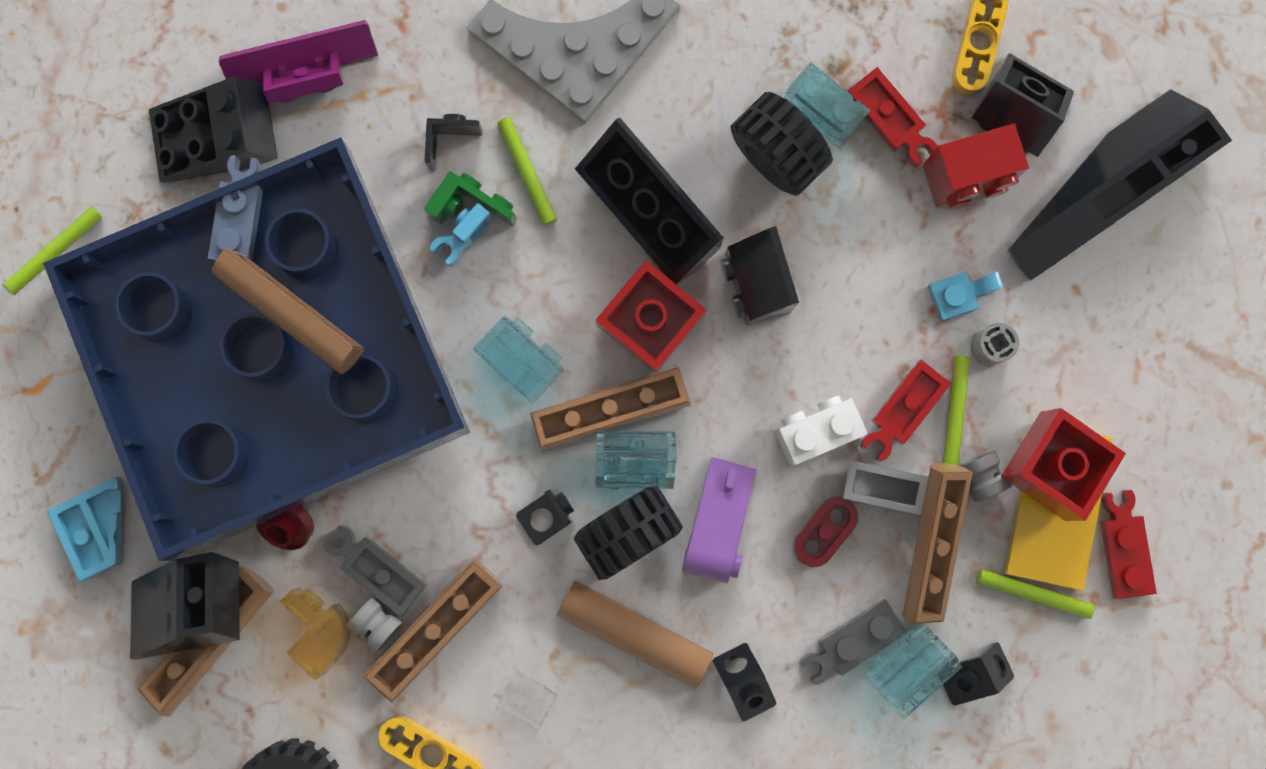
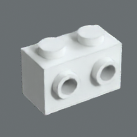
M838 395L817 404L820 412L806 417L802 410L782 419L784 427L776 430L775 433L790 467L868 434L852 398L842 402Z

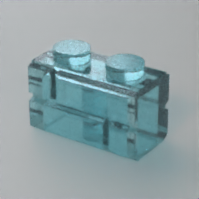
M811 62L793 81L784 95V98L802 111L817 127L823 137L839 150L858 130L871 111L860 101H854L850 93Z
M503 316L473 350L531 404H534L563 373V368L558 364L563 358L547 343L540 348L530 339L534 331L520 318L516 317L512 322L509 318Z
M596 431L595 488L620 489L658 486L659 489H674L677 461L675 432Z
M924 623L917 630L915 628L907 630L898 641L899 646L888 656L883 654L877 657L869 667L870 672L865 675L872 687L903 720L962 668L956 655Z

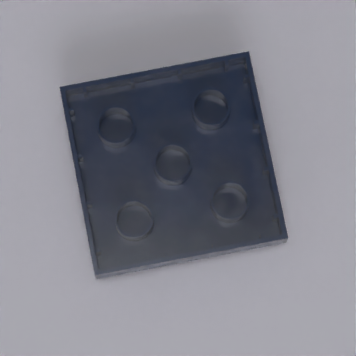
M342 137L43 263L159 561H173L186 557L471 433L352 152ZM257 185L263 189L252 261L364 347L363 350L365 351L348 371L339 374L212 275V267L215 262L208 259L216 203L222 201L224 196L231 194L233 199L236 200L240 198L237 193L238 190L243 192Z

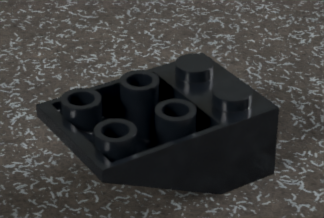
M233 76L148 109L159 182L161 183L229 172L227 163L231 155L236 156L240 160L239 170L249 169L251 158H256L261 164L278 159L270 106L261 83Z
M208 552L175 559L132 581L130 659L137 660L240 640L238 561L215 552Z

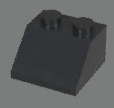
M1009 53L980 99L971 118L977 121L978 125L985 131L1015 123L1024 153H1031L1038 157L1064 122L1074 91Z
M777 227L768 228L727 247L725 252L726 258L721 259V265L726 281L733 280L737 295L732 296V302L737 318L744 317L746 326L790 314L798 305L799 300Z

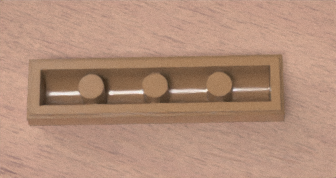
M224 249L216 259L212 267V275L339 374L348 371L365 351L363 350L364 347L242 253L231 249Z
M676 367L531 412L530 415L540 449L543 452L691 406V402L680 369Z
M932 463L930 465L902 614L903 618L912 624L944 622L973 474L972 471L958 465L949 463Z
M473 558L363 673L362 677L392 703L502 588V584L483 564Z
M242 566L239 568L240 632L274 592L272 587L263 578ZM232 642L167 654L138 688V691L161 716H171Z
M574 580L556 615L694 689L701 683L713 658V652Z

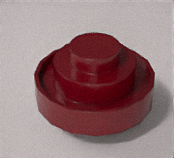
M302 506L256 526L260 535L271 545L291 551L304 547L313 535L315 528L312 517Z

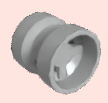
M995 323L980 330L974 335L971 342V351L975 359L984 365L991 366L1011 359L1019 348V338L1016 331L1004 323Z
M995 450L959 465L973 472L971 479L973 485L970 492L975 502L995 496L1012 487L1011 483L1001 477L1002 473L1000 474L998 467L1000 459Z
M372 597L358 610L346 628L354 635L366 637L367 646L377 653L396 633L403 622L395 615L387 616L382 610V604Z

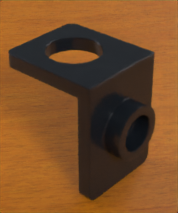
M445 114L443 119L427 118L425 164L428 169L436 170L438 134L482 136L483 129L480 121L466 120V116L461 114Z
M549 489L544 492L543 496L516 514L517 519L535 545H540L573 522L569 515L574 512V509L562 491L555 495L553 490ZM539 508L549 510L553 516V524L546 531H537L530 522L532 513Z
M998 642L992 643L977 657L941 667L937 671L953 705L999 694L1014 678V673ZM993 656L1000 665L1001 676H998L993 667Z
M743 643L713 659V663L742 721H747L776 706L777 702L766 677L747 643ZM744 658L747 660V665L742 671L737 673L726 671L728 663L733 659Z

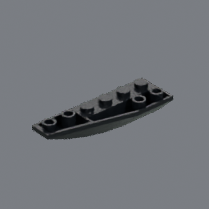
M1170 89L1107 133L1007 251L1028 280L1031 281L1233 140L1208 108Z

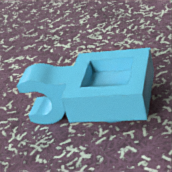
M479 203L472 210L469 207L465 208L454 222L456 228L452 231L453 235L436 238L430 245L431 252L436 254L440 248L444 246L450 247L452 250L451 255L445 260V263L449 267L454 266L459 261L466 247L469 249L491 224L493 219L490 213Z
M967 271L928 285L940 322L980 308L976 297L997 291L1003 287L998 272L970 282Z

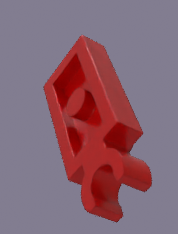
M878 67L847 91L846 96L893 152L902 146L907 150V160L914 168H918L923 163L922 159L917 155L916 150L918 148L926 149L931 155L938 147L931 138L922 137L919 134L926 124Z
M918 360L871 420L879 427L878 431L866 435L862 439L860 447L866 449L873 440H876L882 445V451L878 454L876 460L880 462L887 459L892 451L891 442L896 440L901 445L905 444L952 383L923 360Z
M1122 490L1123 503L1119 507L1114 504L1112 493H1102V506L1110 513L1111 520L1100 521L1113 599L1157 594L1144 516L1132 517L1131 513L1136 503L1134 492L1132 490Z

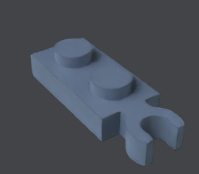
M231 155L227 163L228 171L232 175L231 183L262 170L261 163L256 158H251L250 167L245 172H239L240 160L236 156ZM220 181L219 188L227 186L231 183ZM257 185L243 192L238 190L239 199L234 200L232 195L228 194L222 198V201L216 203L208 253L210 261L215 262L224 249L240 252L251 261L253 260L263 189Z

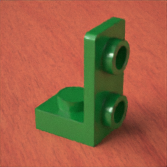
M449 171L424 208L430 218L442 225L446 218L452 219L457 214L463 203V200L460 198L464 194L511 226L517 221L515 213L511 211L514 206L509 201L496 193L492 198L480 191L482 185L464 172L459 177Z

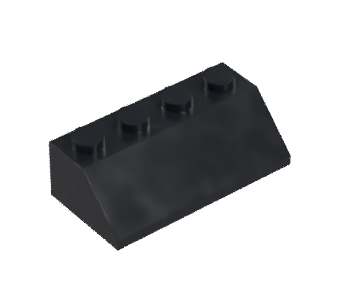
M620 117L615 119L576 166L575 170L663 273L677 285L698 271L721 248L724 237Z

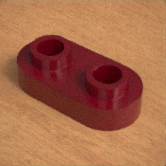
M833 497L825 500L794 539L793 552L798 561L809 567H820L826 564L857 525L858 512L855 505L850 500L843 499V497ZM834 509L840 510L843 514V519L839 524H834L830 520V513ZM811 539L816 540L819 544V550L815 554H809L805 548L806 543Z

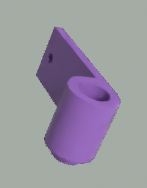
M714 457L711 458L681 571L726 584L730 577H738L743 556L736 553L757 469Z

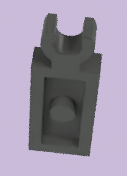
M343 525L338 526L336 530L345 538L343 546L338 548L330 541H327L323 544L324 549L331 555L344 556L347 560L340 569L396 614L403 617L428 585L369 537H364L358 544L355 542V535L350 528Z
M882 599L818 640L824 649L823 652L819 654L808 653L799 662L803 667L811 662H818L820 671L810 679L814 685L821 684L828 678L830 669L833 667L842 676L906 635L907 632L887 600Z

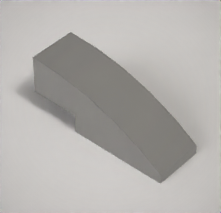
M851 460L843 499L921 517L928 476Z

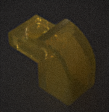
M301 588L293 589L280 602L308 630L289 649L287 654L314 680H317L324 676L346 651L351 636V631L346 628L349 618L340 603L331 605L324 611L321 608L324 602L312 590L308 588L305 591Z

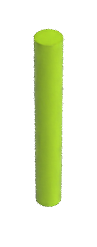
M511 117L501 119L497 122L498 128L543 225L548 226L558 219Z
M90 207L2 284L3 287L15 296L45 269L44 262L59 257L100 221L102 216L93 207Z
M955 356L943 458V463L958 466L970 367V357Z
M982 568L977 574L976 583L1087 619H1091L1094 614V604Z

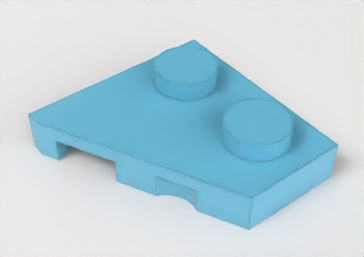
M114 477L47 511L79 582L86 581L121 563L123 481L121 477Z

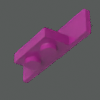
M362 20L219 56V65L226 79L236 76L263 84L264 94L270 104L278 101L289 102L302 95L314 92L325 93L333 90L335 87L343 86L342 65L378 56V51L368 22Z

